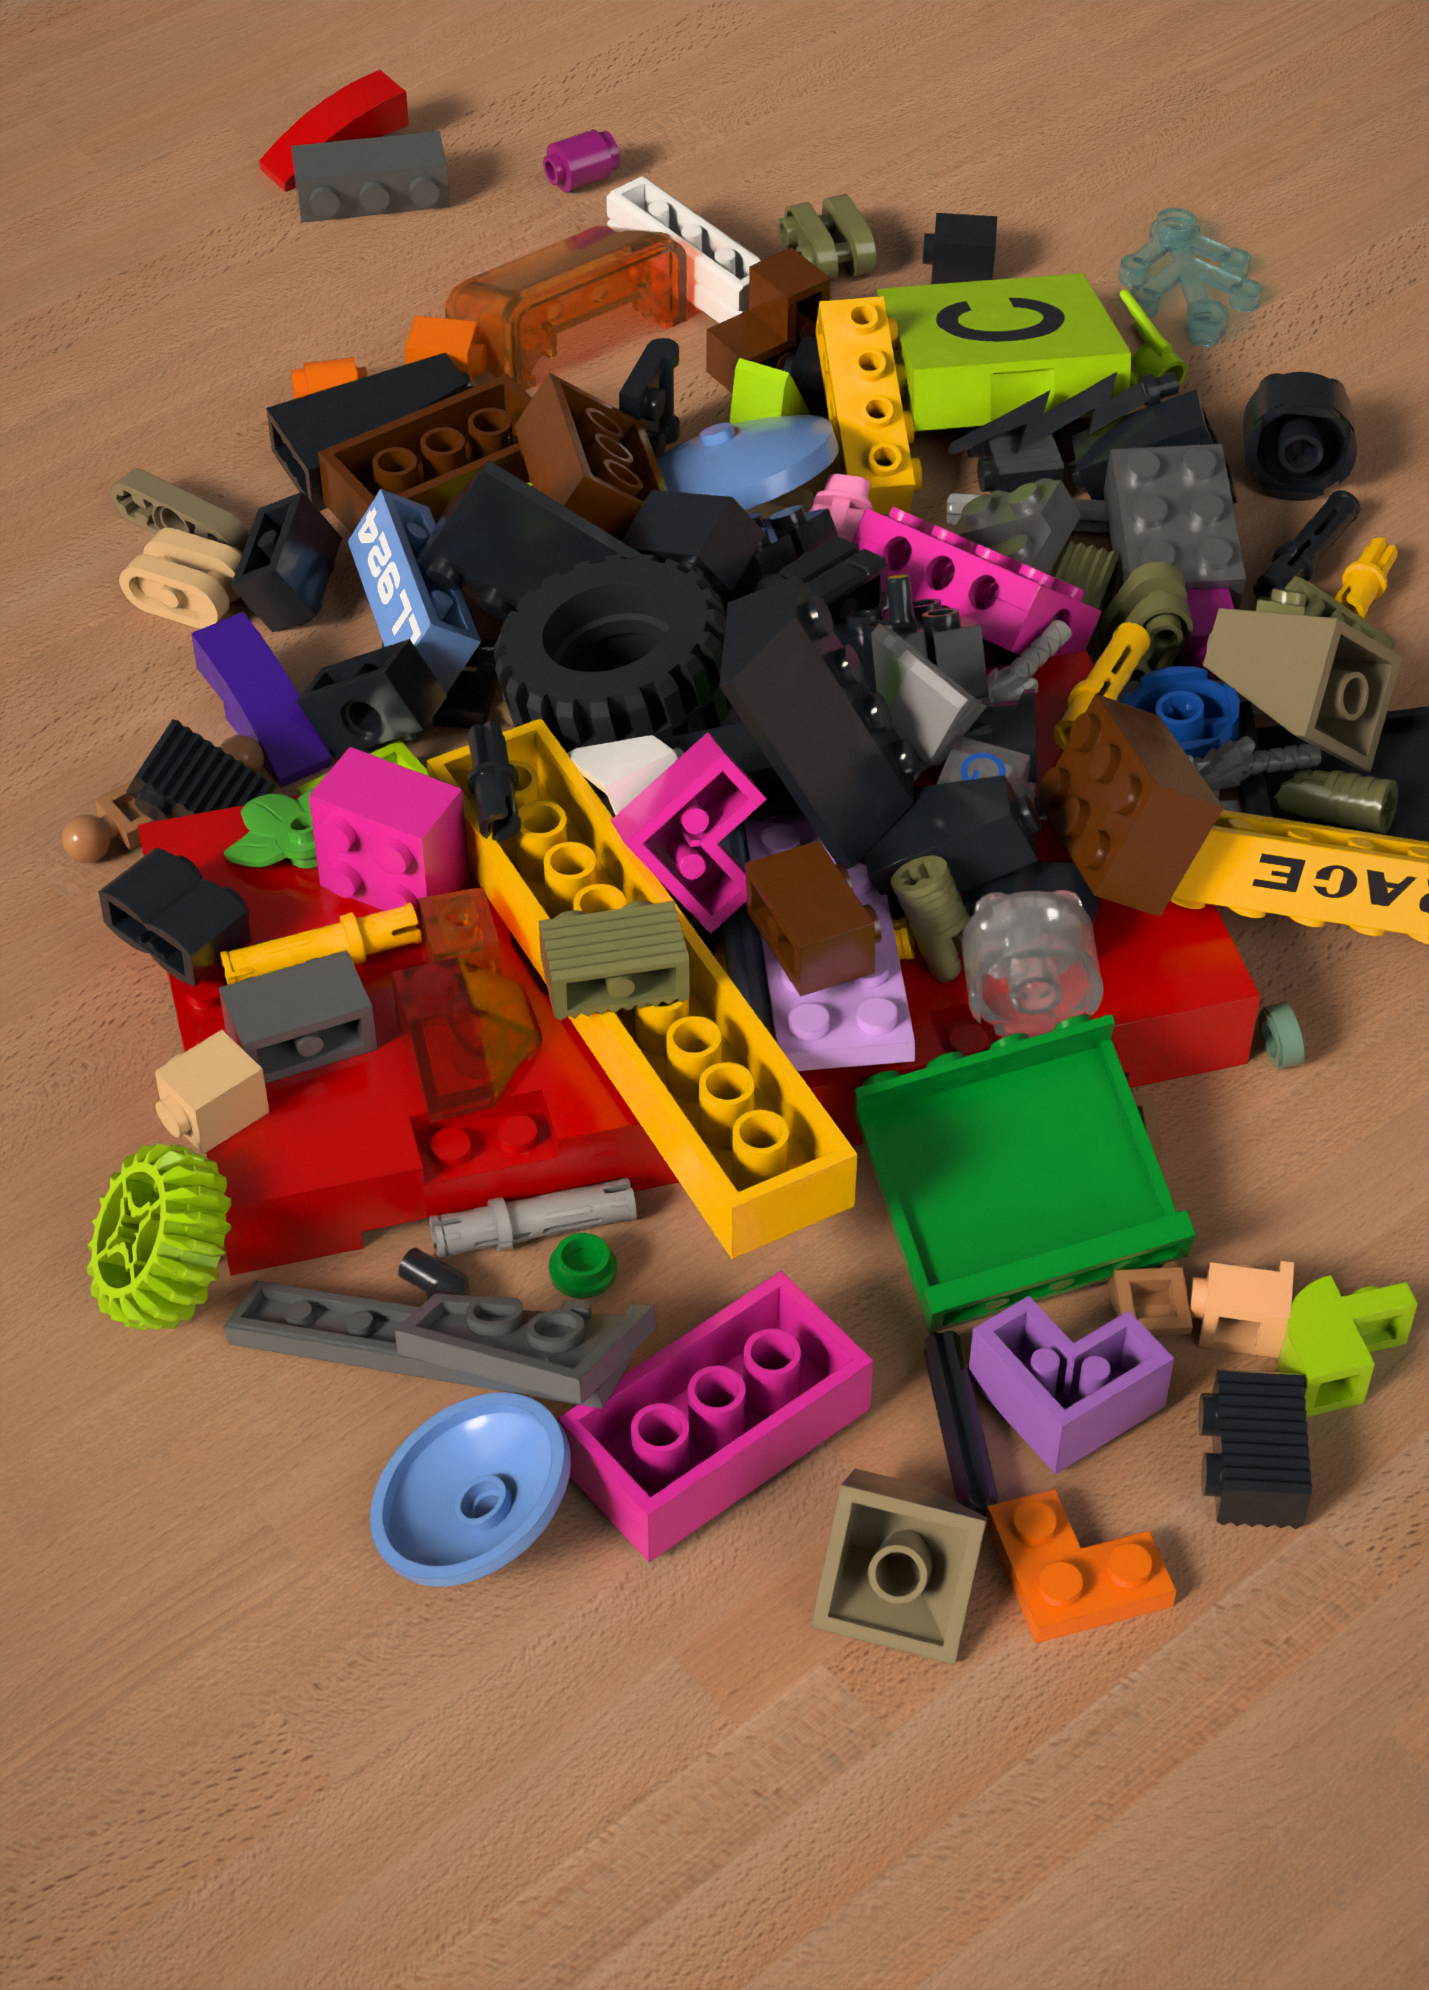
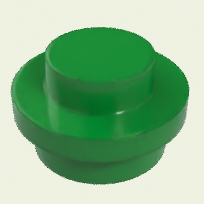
M575 1233L567 1236L558 1244L549 1260V1276L552 1284L558 1291L573 1298H591L604 1293L614 1283L617 1275L615 1254L603 1239L590 1233Z

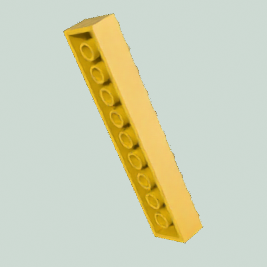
M537 719L502 732L505 736L509 764L516 768L519 775V784L514 792L521 819V829L518 834L510 839L493 841L491 823V834L487 839L479 832L477 800L475 795L468 789L467 776L473 769L469 745L428 759L427 771L429 777L462 789L468 869L546 983L540 956L539 920L553 919L559 914L570 910H579L587 914L621 909L626 904L638 900L649 901L653 904L674 900L658 878L624 844L610 821L613 816L544 721ZM675 903L678 920L680 921L689 955V998L683 1003L676 999L670 1005L662 1001L656 1007L649 1003L643 1009L635 1005L629 1011L621 1008L615 1013L608 1009L602 1015L594 1012L589 1017L582 1013L575 1019L570 1016L568 1017L730 1258L734 1259L854 1207L857 1153Z

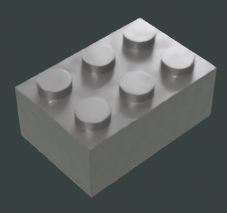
M1222 444L1110 449L1103 493L1112 551L1116 550L1120 555L1117 573L1118 589L1120 590L1130 574L1138 567L1150 562H1167L1181 570L1186 589L1229 587L1234 609L1239 610L1246 583V574Z

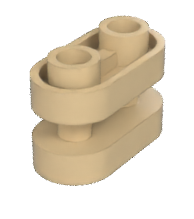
M163 528L146 544L143 554L136 556L121 572L119 577L120 587L127 599L137 608L153 615L197 629H203L217 623L228 611L229 602H233L240 597L231 587L243 553L237 548L178 529Z

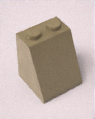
M1219 608L1213 631L1208 638L1203 666L1293 735L1360 771L1371 772L1402 656L1338 618Z

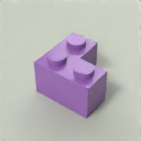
M1027 1296L973 1328L969 1373L974 1385L1056 1475L1165 1408L1175 1358L1129 1310L1073 1343L1030 1296Z

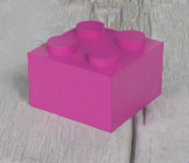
M349 747L309 795L320 886L330 889L338 896L350 897L383 911L401 907L411 902L418 924L431 929L469 880L462 789Z

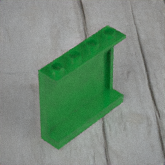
M1112 1014L1092 1019L1090 1015H1077L1060 1022L1054 1027L1053 1031L1031 1038L1025 1033L1008 1035L994 1042L989 1050L965 1056L963 1052L946 1053L931 1060L924 1069L903 1075L897 1070L881 1072L865 1080L862 1087L854 1089L853 1115L929 1334L998 1314L1027 1296L1038 1302L1111 1280L1115 1270L1148 1269L1188 1257L1196 1233L1187 1210L1177 1212L1111 1040L1115 1025Z

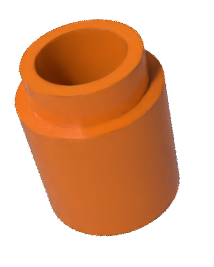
M354 357L303 363L304 368L291 369L294 399L368 377L366 367L356 368Z

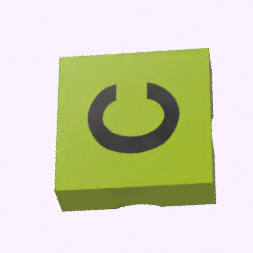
M1083 273L877 289V297L884 296L887 318L895 317L897 321L899 342L898 349L893 350L895 364L903 363L905 368L906 395L901 397V402L904 410H911L914 431L984 426L1051 390L1044 413L1115 372H1117L1111 398L1130 388L1131 351ZM1093 411L1081 418L1092 417Z

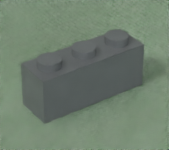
M440 131L291 146L295 186L302 223L450 207L448 169Z

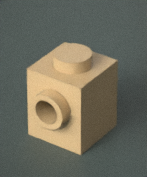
M220 1030L188 1051L175 1055L167 1064L155 1071L160 1101L155 1104L161 1122L174 1137L179 1138L184 1135L202 1154H205L269 1113L263 1068L223 1030Z

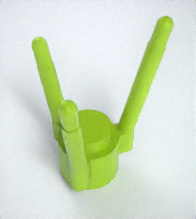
M1121 290L1120 297L1136 320L1134 328L1145 342L1133 357L1135 371L1130 373V386L1136 385L1141 375L1152 373L1154 377H1158L1171 372L1175 374L1180 386L1188 372L1187 364L1172 350V345L1160 335L1129 290Z

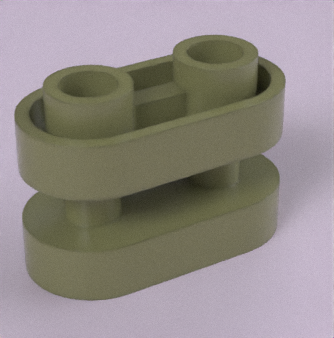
M847 194L825 198L822 204V215H818L809 202L786 207L784 218H780L778 222L782 245L785 249L792 247L829 276L831 282L837 280L838 264L843 263L852 277L873 273L876 270L877 253L872 232Z
M1150 562L1135 569L1098 620L1097 628L1103 651L1111 641L1115 630L1118 631L1117 628L1122 623L1131 622L1142 626L1151 638V645L1148 651H1145L1146 653L1140 659L1128 682H1140V678L1149 672L1168 668L1193 633L1190 607L1186 601L1187 591L1181 570L1171 563Z

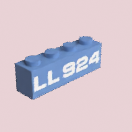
M380 489L349 538L348 544L384 646L410 639L447 694L481 643L461 588L458 587L457 590H450L437 584L427 575L428 568L416 562L436 527L430 508Z

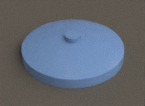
M787 415L752 419L735 424L725 422L710 426L701 431L699 436L670 449L657 457L656 460L668 491L733 497L744 510L784 495L820 474L834 461L839 452V446L832 424L827 419L812 415Z

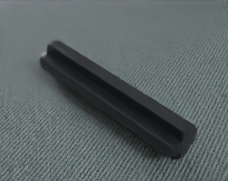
M952 1330L943 1333L933 1332L925 1338L923 1352L956 1500L961 1505L986 1517L987 1506L997 1504L999 1497L962 1339Z

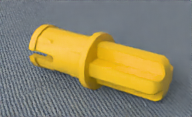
M1384 537L1373 538L1370 545L1364 549L1359 560L1347 566L1343 574V586L1334 599L1364 619L1372 601L1380 598L1387 588L1386 576L1398 556L1396 546L1387 544Z

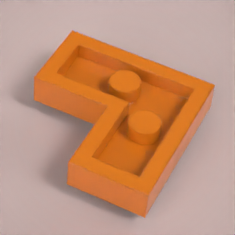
M1056 1489L987 1506V1527L1035 1643L1174 1606L1177 1591L1150 1531L1081 1548Z

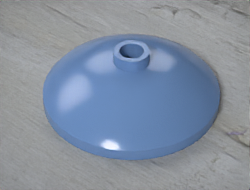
M505 1392L487 1393L462 1400L429 1418L396 1450L376 1485L370 1509V1529L377 1551L388 1565L403 1578L417 1584L434 1587L468 1583L492 1574L514 1561L544 1532L556 1513L566 1491L571 1468V1453L569 1442L562 1426L551 1412L538 1401L521 1394Z

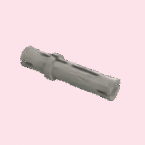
M626 1177L620 1180L605 1182L604 1184L559 1191L523 1200L505 1202L503 1197L488 1200V1206L457 1213L430 1216L429 1223L436 1257L442 1259L464 1252L496 1247L498 1252L513 1249V1243L588 1229L609 1223L632 1221L636 1219L637 1213L634 1192L630 1188L629 1179Z

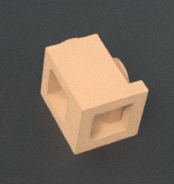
M1280 1261L1278 1271L1257 1269L1246 1264L1227 1265L1210 1262L1207 1279L1193 1277L1189 1308L1191 1318L1201 1320L1198 1347L1279 1358L1287 1319L1291 1318L1294 1262Z

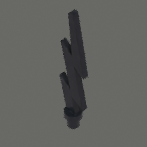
M1117 372L1044 413L1051 391L1049 390L952 442L948 447V452L952 455L958 454L1025 426L1018 454L1093 411L1087 437L1142 405L1150 407L1160 403L1162 398L1178 394L1179 384L1173 372L1158 377L1148 373L1139 376L1136 385L1111 398Z

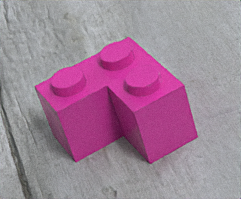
M707 732L610 821L624 844L710 934L747 902L746 870L720 841L767 799L743 769Z

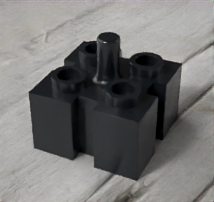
M894 575L886 579L890 618L884 619L882 610L867 609L851 612L846 615V623L833 625V631L842 646L850 645L855 650L861 663L863 679L872 693L877 692L871 633L880 623L892 629L976 699L989 697L981 624L966 616L960 617L958 609L942 605L940 599L913 601L909 575Z

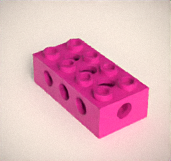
M893 506L888 517L866 508L852 540V543L858 545L859 551L865 548L885 558L888 564V577L909 575L913 601L940 599L942 605L958 609L960 617L966 616L981 624L983 639L1018 655L1027 647H1030V644L1038 636L1040 637L1041 633L1055 620L1066 623L1072 635L1062 647L1058 648L1059 650L1053 656L1085 651L1102 611L1081 602L1086 591Z

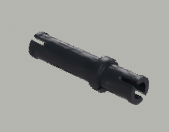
M1345 490L1334 491L1293 541L1285 542L1273 554V564L1263 575L1259 576L1253 585L1254 595L1257 600L1260 596L1271 598L1273 588L1284 589L1295 576L1306 581L1313 577L1317 572V562L1360 514V503L1353 494Z

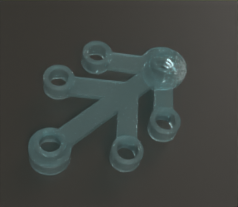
M1168 208L1159 212L1156 220L1150 226L1149 237L1151 240L1136 253L1124 256L1120 261L1118 279L1122 284L1133 287L1130 293L1148 318L1157 315L1160 298L1180 282L1188 306L1185 331L1189 335L1190 341L1198 346L1209 347L1217 344L1226 333L1229 311L1224 304L1208 298L1204 283L1230 294L1229 305L1237 311L1251 312L1259 307L1262 287L1254 280L1245 279L1248 276L1251 257L1249 253L1242 249L1227 247L1201 235L1196 216L1186 209ZM1193 252L1219 262V267L1217 268L1195 258ZM1170 253L1172 261L1149 280L1150 266L1165 254Z

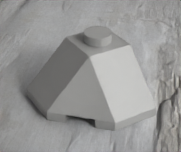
M879 623L871 633L877 692L881 693L889 707L892 726L900 739L908 738L912 742L917 752L919 763L923 759L928 764L939 766L986 709V706L892 629Z

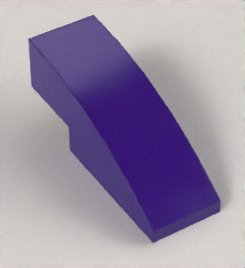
M244 612L191 633L196 668L222 699L226 720L237 734L249 736L259 743L264 753L263 767L280 788L333 766L332 756L326 744L296 702L300 695L274 653Z

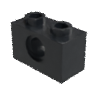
M407 639L321 668L296 702L335 758L343 755L349 747L370 753L387 741L400 737L409 741L423 735L433 726L435 722L433 716L447 698V694L412 641Z

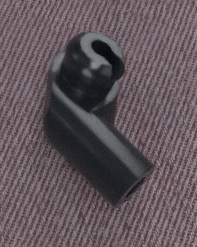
M416 1247L410 1249L403 1257L399 1265L398 1276L424 1290L427 1300L434 1294L470 1296L468 1279L461 1271Z

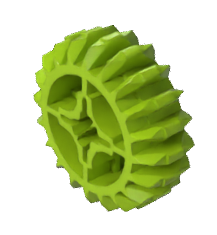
M157 1143L155 1146L142 1145L135 1155L126 1156L122 1162L121 1172L112 1173L109 1191L107 1194L99 1197L101 1208L98 1217L92 1220L95 1226L93 1239L87 1244V1248L92 1251V1259L87 1266V1274L93 1277L90 1286L91 1296L98 1299L100 1312L108 1314L112 1320L123 1322L124 1326L144 1331L147 1328L153 1330H160L161 1328L174 1330L181 1320L190 1321L195 1313L196 1304H205L208 1299L207 1287L209 1283L219 1278L217 1266L220 1257L227 1254L223 1245L225 1235L231 1230V1224L226 1222V1213L231 1207V1198L224 1195L227 1181L225 1176L219 1174L217 1162L205 1158L203 1154L193 1152L192 1148L173 1143L169 1146Z

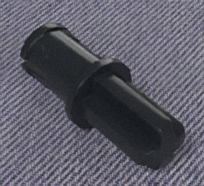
M488 721L484 725L474 724L468 732L473 769L467 776L468 789L475 795L477 800L479 832L487 839L491 834V823L492 840H507L518 834L521 829V819L514 792L519 784L518 771L513 765L509 764L505 736L502 734L501 725L495 721Z

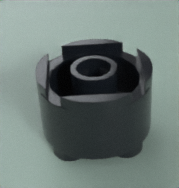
M1312 372L1274 373L1266 376L1260 382L1259 388L1249 399L1243 416L1245 461L1251 476L1253 474L1262 483V489L1270 495L1290 501L1315 499L1324 495V489L1333 485L1338 480L1340 485L1350 475L1357 457L1353 409L1344 385L1336 379Z

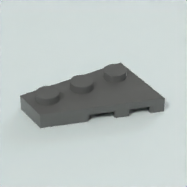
M434 1294L395 1329V1337L399 1355L425 1361L436 1367L450 1368L487 1378L498 1384H509L542 1393L560 1401L583 1404L657 1329L655 1305L629 1303L626 1310L627 1315L592 1314L591 1301L565 1300L561 1309L530 1311L523 1310V1304L518 1298Z

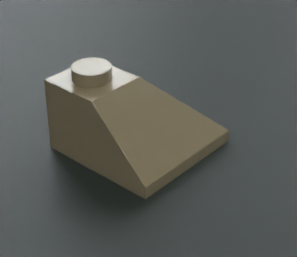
M855 1468L840 1487L811 1627L955 1665L987 1517L927 1486Z

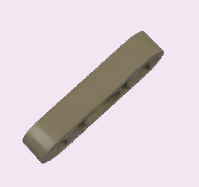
M139 468L132 469L111 486V499L118 512L132 524L154 535L163 528H174L235 547L242 553L244 551L249 533L237 517Z

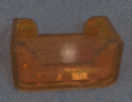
M609 225L595 226L461 282L449 294L445 306V318L477 321L479 343L487 345L486 369L495 378L508 374L526 391L536 386V377L532 374V370L537 361L543 355L548 359L557 356V333L632 302V308L645 318L653 314L654 320L665 330L687 321L686 251L668 233Z

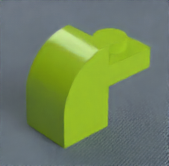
M1329 1275L1308 1284L1295 1297L1292 1302L1291 1318L1287 1319L1280 1349L1278 1370L1282 1373H1303L1306 1417L1364 1404L1375 1365L1370 1352L1407 1343L1418 1305L1407 1282L1381 1288L1378 1286H1367L1356 1290L1350 1295L1341 1296L1332 1276Z

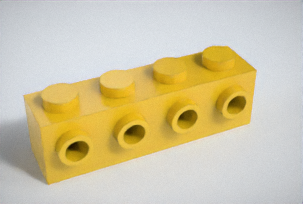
M884 296L819 301L815 333L829 421L832 424L839 446V452L835 458L837 472L842 475L862 477L870 482L868 499L872 503L873 511L887 515L893 506L906 513H910L913 493L922 489V468L919 457L911 458L908 443L914 442V421L911 410H903L901 397L906 395V373L903 363L895 364L893 350L898 349L899 342L896 318H887Z

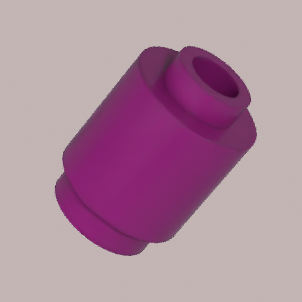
M591 129L551 143L547 148V156L543 159V167L547 179L552 185H557L564 192H569L608 178L611 172L620 166L618 146L613 136L606 130L598 132L595 129Z

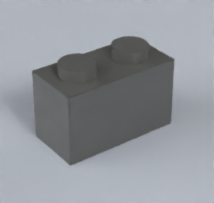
M347 950L219 987L226 1033L263 1068L265 1083L377 1050L373 1006Z

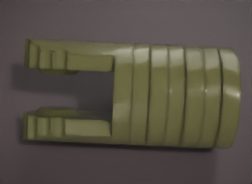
M1302 769L1294 774L1293 779L1291 778L1281 784V788L1274 798L1277 799L1279 809L1285 810L1286 813L1290 812L1292 815L1296 813L1302 817L1322 820L1324 824L1328 825L1336 824L1345 828H1357L1361 831L1386 834L1395 817L1398 802V786L1396 781L1392 779H1379L1378 777L1362 776L1357 773L1349 774L1340 770L1326 772Z
M935 855L919 857L902 865L891 878V886L898 897L900 907L904 911L906 921L910 925V930L933 978L944 985L947 981L955 979L961 972V960L957 956L960 955L966 958L971 954L974 955L980 948V943L966 907L963 905L961 895L956 888L953 876L950 874L947 862L942 857Z

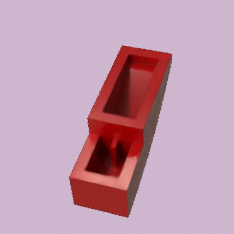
M380 69L353 81L324 99L293 124L259 160L260 169L285 192L295 189L291 146L381 137L409 126L406 91Z

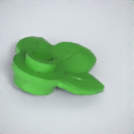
M315 788L305 792L297 800L284 794L271 793L247 802L241 810V815L249 832L224 851L226 859L239 865L265 867L289 858L291 863L299 868L317 867L309 795Z

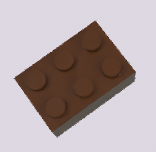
M1099 694L1094 695L1086 712L1080 714L1074 721L1069 734V742L1056 766L1050 768L1044 775L1037 798L1038 804L1094 896L1159 917L1162 915L1224 808L1160 716Z

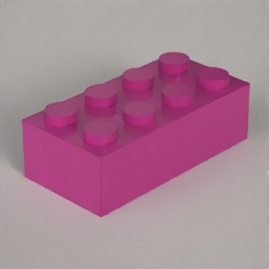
M780 1271L622 1375L603 1409L577 1405L560 1416L558 1422L566 1433L570 1446L571 1468L569 1476L648 1562H651L869 1411L873 1360L789 1277Z

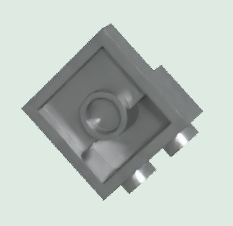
M1043 478L1035 483L1024 484L1011 493L998 490L990 495H981L974 498L962 509V516L952 533L1048 574L1080 519L1081 514L1061 479L1054 481Z

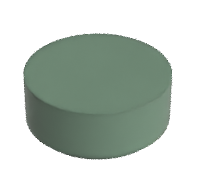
M1284 1001L1263 1007L1258 1016L1259 1030L1265 1051L1272 1065L1278 1069H1284L1302 1064L1305 1059L1304 1043L1297 1018L1291 1006Z

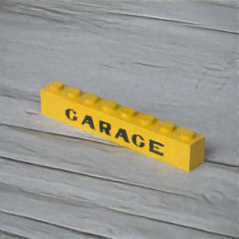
M1222 810L1170 901L1190 909H1202L1206 903L1227 906L1235 913L1250 918H1263L1266 913L1286 915L1295 922L1310 927H1323L1326 922L1346 924L1353 930L1370 936H1383L1386 931L1405 933L1419 942L1429 944V842Z

